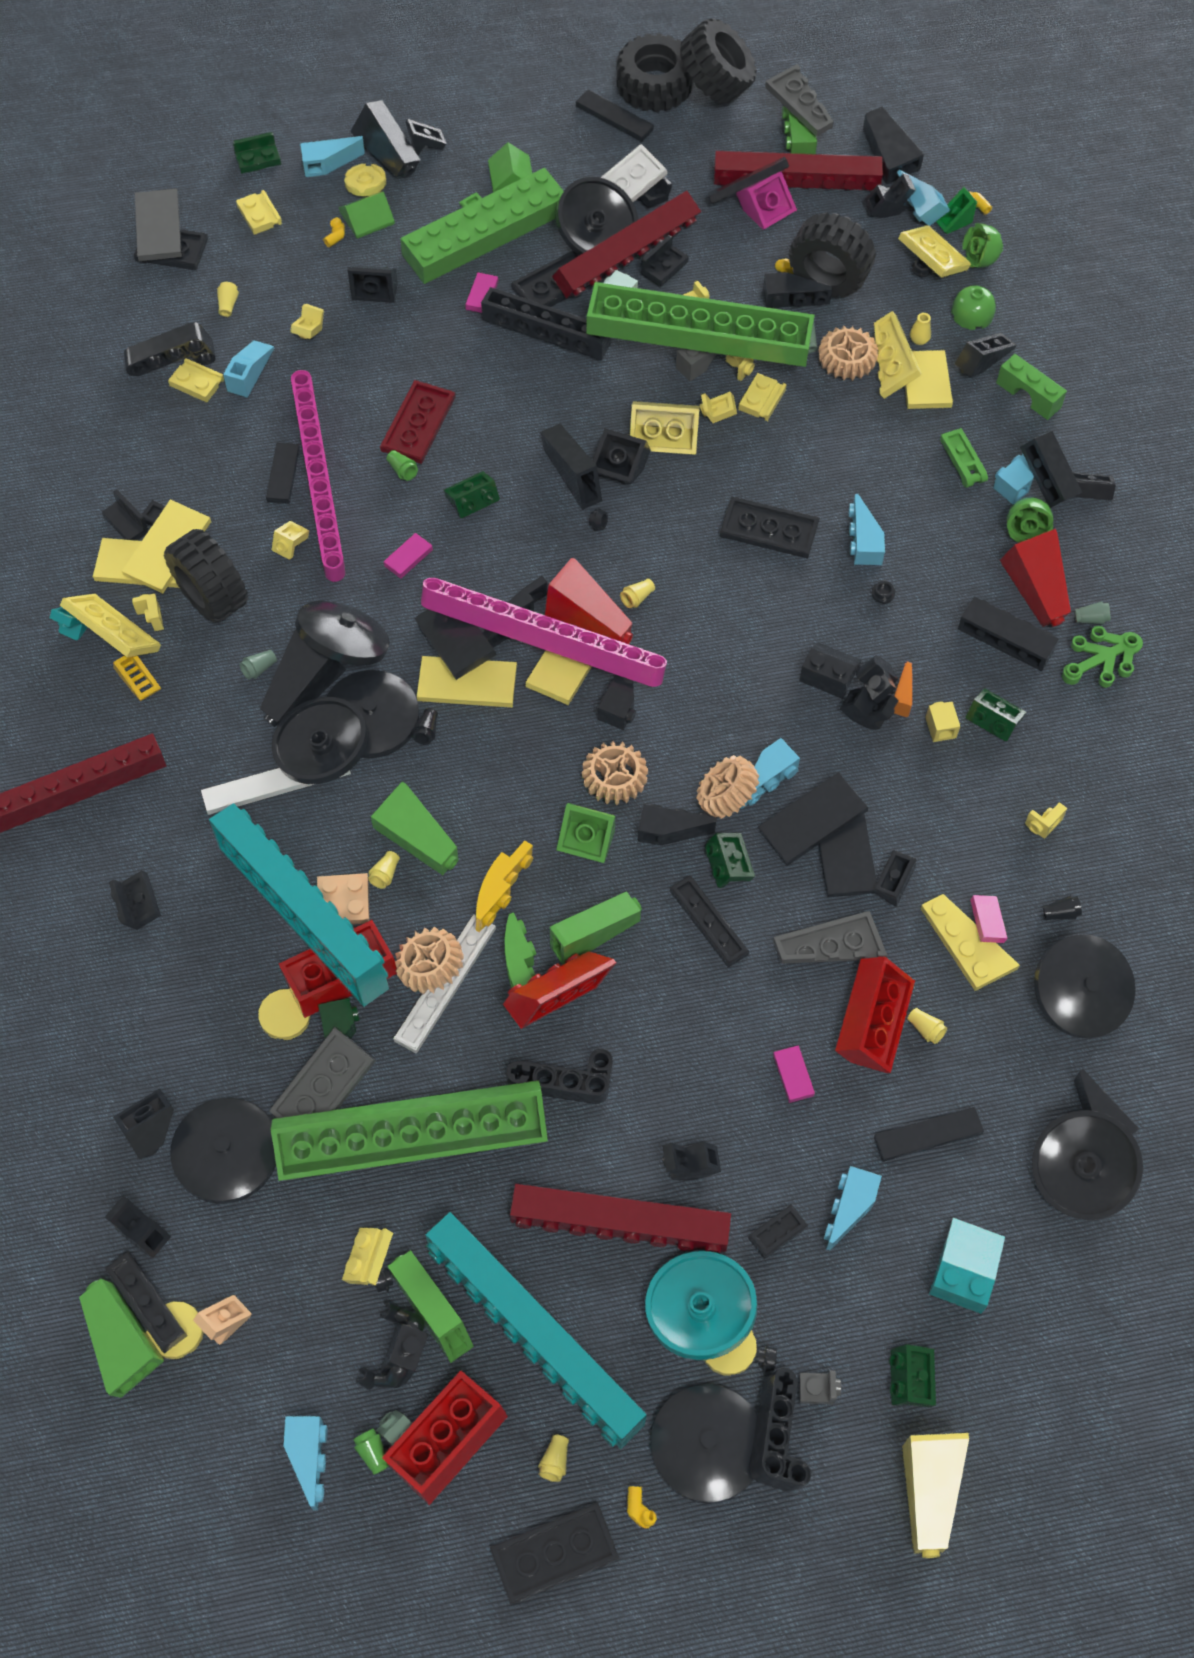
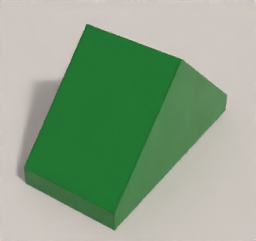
M963 187L947 204L950 211L936 221L947 234L971 224L977 206L976 199Z

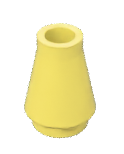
M222 282L220 287L217 288L218 313L221 316L229 317L232 314V309L239 292L235 284Z
M920 313L910 331V338L917 345H923L931 338V317L929 314Z
M646 579L624 587L620 594L623 604L628 608L638 607L655 590V585L650 579Z
M387 851L369 870V882L380 889L390 885L400 859L395 852Z
M918 1008L912 1010L907 1018L927 1042L938 1043L947 1031L943 1021L922 1012Z
M560 1435L552 1436V1440L538 1465L540 1469L539 1475L542 1478L559 1482L562 1476L566 1475L567 1446L569 1442L566 1437Z

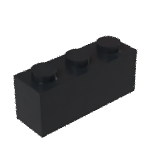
M1053 431L1034 438L1020 447L1050 508L1082 493Z

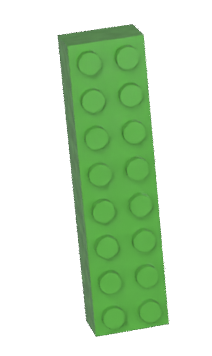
M546 168L540 169L402 237V256L421 281L426 284L556 219L557 202L564 191Z

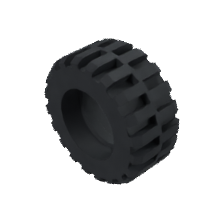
M719 19L704 20L682 41L680 56L689 78L694 81V85L698 89L700 88L703 91L702 93L705 96H709L711 100L718 101V103H731L753 84L757 69L754 66V57L751 56V51L745 45L746 42L743 38L741 39L738 33L731 29L730 25L724 24Z
M650 33L645 34L644 37H635L634 41L630 40L625 44V47L620 50L617 57L616 83L618 92L628 104L631 103L633 107L637 109L642 108L646 112L649 110L660 112V110H671L673 106L675 108L681 105V102H684L689 97L693 88V80L689 78L688 72L683 66L684 62L681 60L680 48L682 41L679 39L675 40L670 35L662 36L660 33L651 35ZM648 71H661V72H664L665 74L652 75V74H648V73H645V72H648Z
M821 213L806 219L790 245L788 253L790 266L793 268V273L797 276L832 286L831 297L833 298L852 295L863 286L875 263L876 251L872 239H869L868 232L862 230L859 223L850 221L851 218L847 216L841 217L837 213L832 215ZM826 252L833 254L838 259L831 257Z
M192 529L166 547L164 559L172 577H174L176 584L183 591L185 597L189 599L193 607L205 619L213 623L221 622L246 604L248 592L238 570H236L225 551L220 548L218 543L207 532L201 529Z

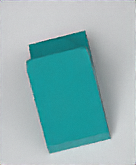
M63 607L51 609L49 618L58 622L59 633L74 640H79L88 627Z

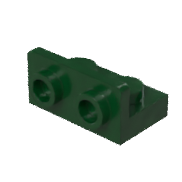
M273 132L233 141L235 157L241 174L282 165Z
M484 471L444 489L446 498L455 505L460 518H464L500 500L495 481Z
M984 688L974 699L966 719L998 738L1008 741L1013 730L1024 718L1026 711Z
M716 833L705 844L706 855L709 858L712 874L718 888H724L729 882L751 881L755 877L741 833Z
M908 1344L891 1349L889 1364L891 1367L890 1394L892 1396V1405L901 1406L909 1404L929 1408L936 1406L934 1349Z

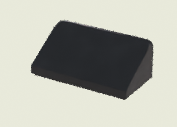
M1073 472L1082 493L1075 497L1100 500L1113 499L1116 487L1113 476Z
M893 850L873 892L897 907L916 868V858Z

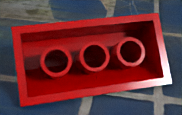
M373 920L355 927L353 931L357 935L362 934L366 938L369 948L372 951L377 950L383 957L385 963L382 965L388 973V978L396 975L397 968L394 957ZM311 949L279 963L282 974L304 1018L319 1012V1004L342 1000L352 996L351 992Z
M589 951L580 956L575 954L562 966L560 964L552 966L543 976L540 974L533 976L526 985L518 984L509 990V997L503 1005L518 1026L523 1029L596 989L615 966L616 961L613 958Z
M885 956L860 960L835 1051L851 1063L884 1073H891L915 980Z
M460 1371L384 1454L382 1459L414 1492L430 1505L508 1416L495 1399L465 1373Z

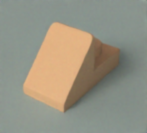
M232 1295L198 1312L193 1321L211 1340L214 1339L218 1344H222L250 1318L252 1313L235 1295Z

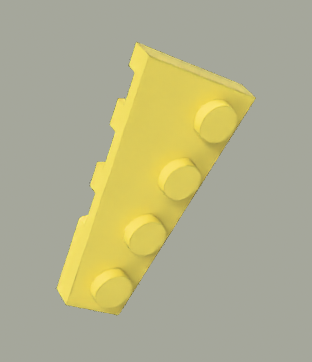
M893 311L874 323L875 340L878 347L877 362L880 366V371L878 372L879 380L881 381L880 395L883 398L888 397L922 375L899 320Z
M944 894L922 904L921 910L975 991L1019 968L1020 965L997 943L980 942L976 924Z

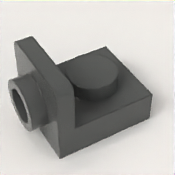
M836 1371L799 1374L800 1404H834L836 1396H841V1379H836Z

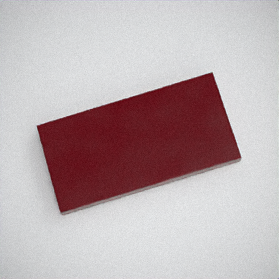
M414 380L380 445V451L389 454L395 450L422 464L456 398V393Z

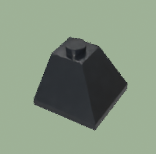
M159 1088L113 1117L139 1160L154 1155L158 1148L163 1146L174 1109Z

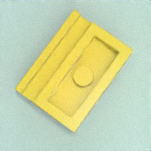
M264 190L261 191V194H252L236 200L238 209L254 235L273 228V225L277 223L279 225L282 224L281 217Z
M185 358L184 364L178 367L168 381L171 387L208 402L219 388L220 382L224 381V377L219 372Z
M757 373L739 403L738 410L758 418L761 416L765 418V421H768L783 396L787 384L783 383L781 385L777 383V380Z
M359 1228L342 1280L349 1284L376 1285L393 1233L387 1229Z

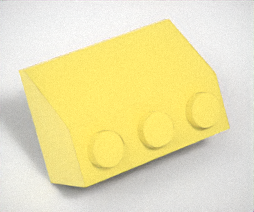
M633 401L630 436L646 440L653 452L696 454L700 406Z

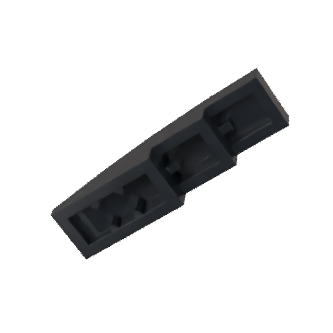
M540 576L507 603L534 612V603L545 597L548 593L547 581L543 576ZM487 629L483 632V635L493 648L510 638Z

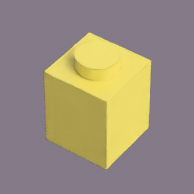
M936 702L929 705L925 718L933 742L957 738L960 724L953 702Z

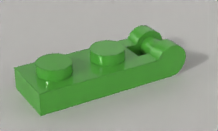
M962 428L941 434L940 441L961 476L963 486L967 488L973 486L975 482H986L988 474ZM970 470H974L975 473L971 474Z

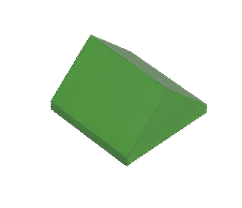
M509 142L488 159L493 193L532 174L529 155Z
M378 192L339 207L340 213L356 238L395 224L384 192Z
M567 803L557 851L604 863L615 833V816Z

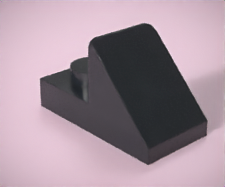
M406 120L405 123L410 141L418 156L426 145L441 150L447 145L440 129L413 120Z

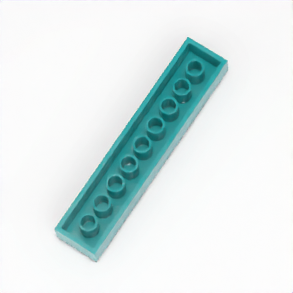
M233 803L209 819L219 849L363 1007L389 990L386 979L389 976L382 965L385 961L377 950L372 951L366 938L362 934L357 935L353 931L354 928L346 917L342 919L338 915L339 912L331 901L327 903L323 899L324 896L316 885L312 887L309 884L305 873L294 868L291 858L287 854L282 855L276 842L265 837L266 834L262 827L251 822L252 819L245 809L240 810Z
M451 1212L426 1234L428 1243L426 1247L430 1251L428 1255L437 1265L441 1263L445 1265L450 1279L457 1285L460 1282L467 1290L465 1293L476 1305L479 1302L486 1310L484 1313L494 1324L499 1322L505 1329L504 1335L513 1344L518 1342L522 1346L524 1356L533 1365L537 1362L544 1370L542 1374L552 1385L557 1382L563 1390L561 1393L571 1405L575 1403L579 1405L583 1411L581 1413L583 1418L591 1426L597 1424L603 1432L601 1436L611 1447L617 1445L622 1449L645 1426L647 1414Z

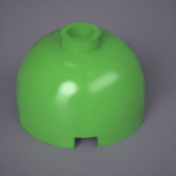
M976 223L975 227L968 229L964 237L963 250H966L967 257L965 258L971 263L970 267L985 268L998 260L1003 250V242L997 229L990 225Z
M968 286L956 295L951 313H953L954 321L958 325L966 329L975 330L976 327L982 326V328H985L992 323L996 304L993 295L986 288Z
M1034 497L1023 498L1017 501L1010 508L1007 515V529L1010 537L1020 543L1053 530V514L1050 507L1041 499Z

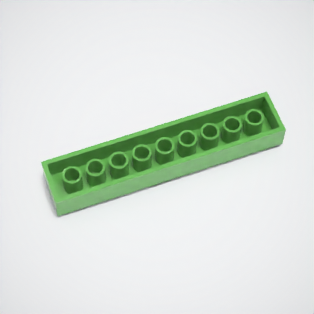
M595 282L587 313V334L806 367L814 315Z
M539 1081L277 1118L272 1120L271 1125L279 1181L548 1141Z

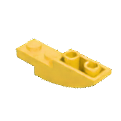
M524 841L510 857L501 852L488 870L477 901L476 931L479 933L485 926L489 927L493 923L496 913L501 908L505 909L511 901V886L516 882L519 872L522 869H527L532 863L533 845L527 841Z

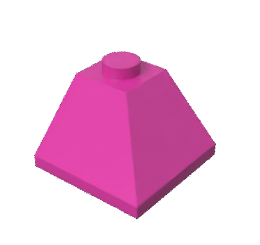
M781 171L736 192L744 212L762 229L771 226L797 210Z

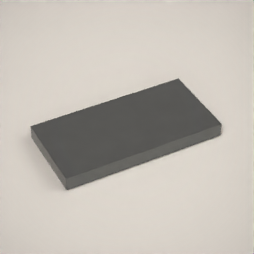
M167 189L135 193L138 260L146 261L182 257L178 190Z
M335 1027L269 1112L276 1118L338 1110L376 1060Z

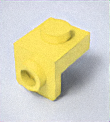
M304 304L301 317L291 324V333L297 334L304 339L314 337L322 330L324 310Z
M731 392L713 399H709L706 393L701 395L702 404H700L702 414L704 417L708 416L712 423L737 414L734 396Z

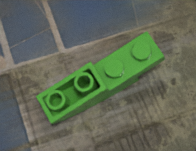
M514 913L509 914L505 932V958L511 988L518 984L524 986L535 976L532 966H534L533 956L536 955L533 943L531 941L527 942L524 936L527 932L523 921H517Z

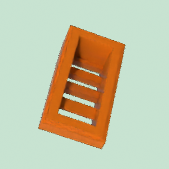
M911 662L905 663L895 693V697L899 701L894 708V714L904 717L909 716L912 707Z

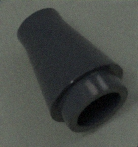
M426 708L412 729L413 739L417 743L427 745L435 739L438 717L436 710Z
M1069 895L1049 905L1042 906L1046 921L1076 920L1078 916H1082L1078 896L1072 897Z

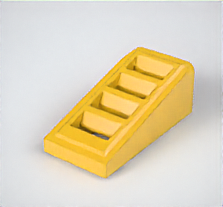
M124 655L113 662V668L140 702L161 689L138 656L126 657ZM132 664L135 665V667H133L132 669L128 670L127 672L125 671V668L129 667ZM138 670L141 672L135 677L130 678V675L137 672ZM143 677L146 678L145 681L141 682L138 685H135L134 682L138 681ZM150 683L152 687L141 693L139 689Z

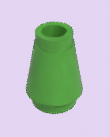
M395 450L387 455V461L400 479L408 481L416 476L418 467L414 460Z
M374 1428L353 1439L356 1444L354 1449L372 1471L373 1475L389 1467L382 1459L385 1454L380 1434H376Z

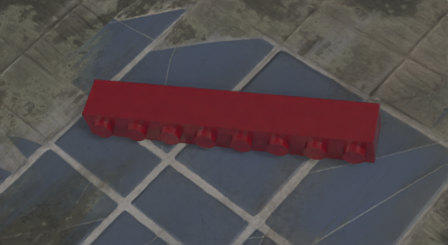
M715 151L714 185H726L783 157L787 159L789 166L781 172L787 187L873 190L877 184L881 185L883 176L882 157Z
M686 190L560 267L552 278L566 298L573 294L577 297L586 290V286L590 284L593 287L595 282L599 283L602 280V276H611L615 270H618L617 267L620 265L624 267L634 261L633 257L636 255L642 257L650 251L649 247L652 245L656 247L657 243L660 240H664L668 235L674 237L682 231L681 228L683 226H686V228L692 226L697 222L696 217L701 213V210Z
M154 734L141 737L0 793V833L167 767Z
M515 1184L510 1218L511 1223H515V1226L524 1229L538 1226L547 1232H558V1229L567 1230L575 1236H585V1233L596 1234L597 1238L604 1240L618 1237L623 1238V1241L636 1244L639 1241H647L656 1247H666L669 1244L676 1245L678 1249L684 1251H693L694 1248L721 1254V1252H726L728 1246L731 1213Z

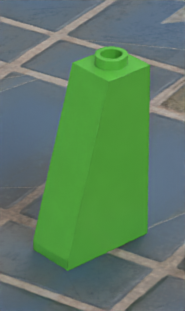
M404 782L398 785L371 816L372 825L375 830L442 876L448 869L452 870L457 864V846Z
M626 891L550 927V948L563 965L571 956L575 954L580 956L588 951L590 952L638 923L642 910L641 905L635 897L631 898Z
M411 1250L405 1255L398 1256L393 1263L388 1265L394 1280L416 1313L423 1318L425 1326L450 1363L474 1347L462 1320Z
M100 1279L92 1282L86 1288V1292L79 1298L105 1389L109 1395L122 1398L165 1360L112 1282Z

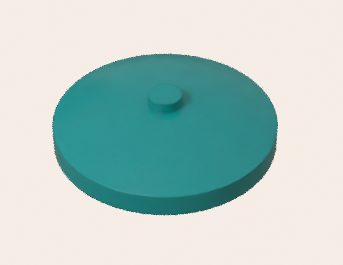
M695 1251L673 1258L658 1270L648 1287L645 1308L652 1333L666 1349L684 1358L709 1360L730 1353L745 1341L756 1320L757 1297L751 1278L737 1262L719 1253Z

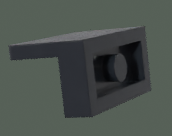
M116 489L113 491L116 502L103 510L102 515L125 540L138 541L148 533L145 518Z

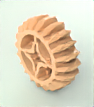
M843 326L840 330L835 327L833 332L828 331V334L821 341L819 346V362L822 363V369H827L828 374L834 373L835 378L841 376L845 380L847 377H850L853 381L855 376L861 379L864 374L868 375L870 370H873L878 358V347L875 344L874 338L869 336V332L862 333V328L855 330L853 326L850 329Z
M612 741L611 746L608 747L603 742L601 750L594 747L593 754L588 753L586 761L583 763L582 778L584 779L585 788H589L590 795L596 794L597 801L605 798L606 804L610 800H614L615 804L618 805L621 799L627 804L629 796L635 799L637 792L642 793L644 785L647 783L646 775L648 774V768L646 767L645 758H641L640 751L634 752L632 745L625 748L624 742L620 746H615L614 741ZM626 764L632 768L634 776L625 769ZM596 770L600 771L601 775L604 776L603 782L597 777Z
M734 755L730 759L724 758L721 763L717 762L715 767L710 768L708 774H704V780L699 782L700 787L697 789L698 795L696 798L701 808L709 815L720 817L721 819L726 815L730 817L733 812L738 813L739 809L745 806L748 800H752L751 795L757 791L755 787L759 784V775L754 768L755 766L745 758Z
M424 927L423 933L419 934L415 931L413 938L406 937L407 943L400 944L401 951L395 953L397 959L395 961L396 972L402 983L407 988L410 987L412 991L417 992L419 990L423 994L428 989L434 994L438 987L444 990V984L447 982L453 984L452 977L459 976L457 969L463 968L461 960L464 959L462 947L455 936L451 933L448 934L444 929L439 931L433 927L429 932Z

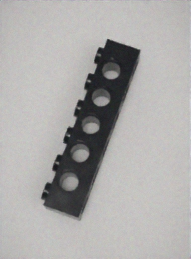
M492 287L489 288L481 302L482 320L601 361L610 346V337L587 334V319Z

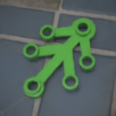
M1102 626L1093 627L1090 638L1095 642L1105 641L1116 644L1115 646L1110 648L1089 643L1083 636H1075L1073 638L1071 648L1074 651H1084L1097 655L1079 664L1071 663L1064 667L1062 679L1070 685L1077 684L1082 677V673L1104 663L1103 672L1098 681L1102 687H1110L1115 679L1113 674L1115 658L1121 653H1124L1123 662L1118 668V673L1122 677H1130L1134 670V665L1132 664L1133 654L1138 653L1143 646L1141 637L1136 633L1126 632L1120 636L1107 633ZM1075 642H1080L1082 645L1079 646ZM1123 667L1128 668L1129 671L1123 670ZM1107 677L1110 681H1105L1103 678Z

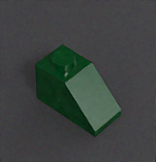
M349 998L319 1004L325 1039L335 1027L351 1039L356 1032L355 1022L360 1021L357 1006L351 1007Z

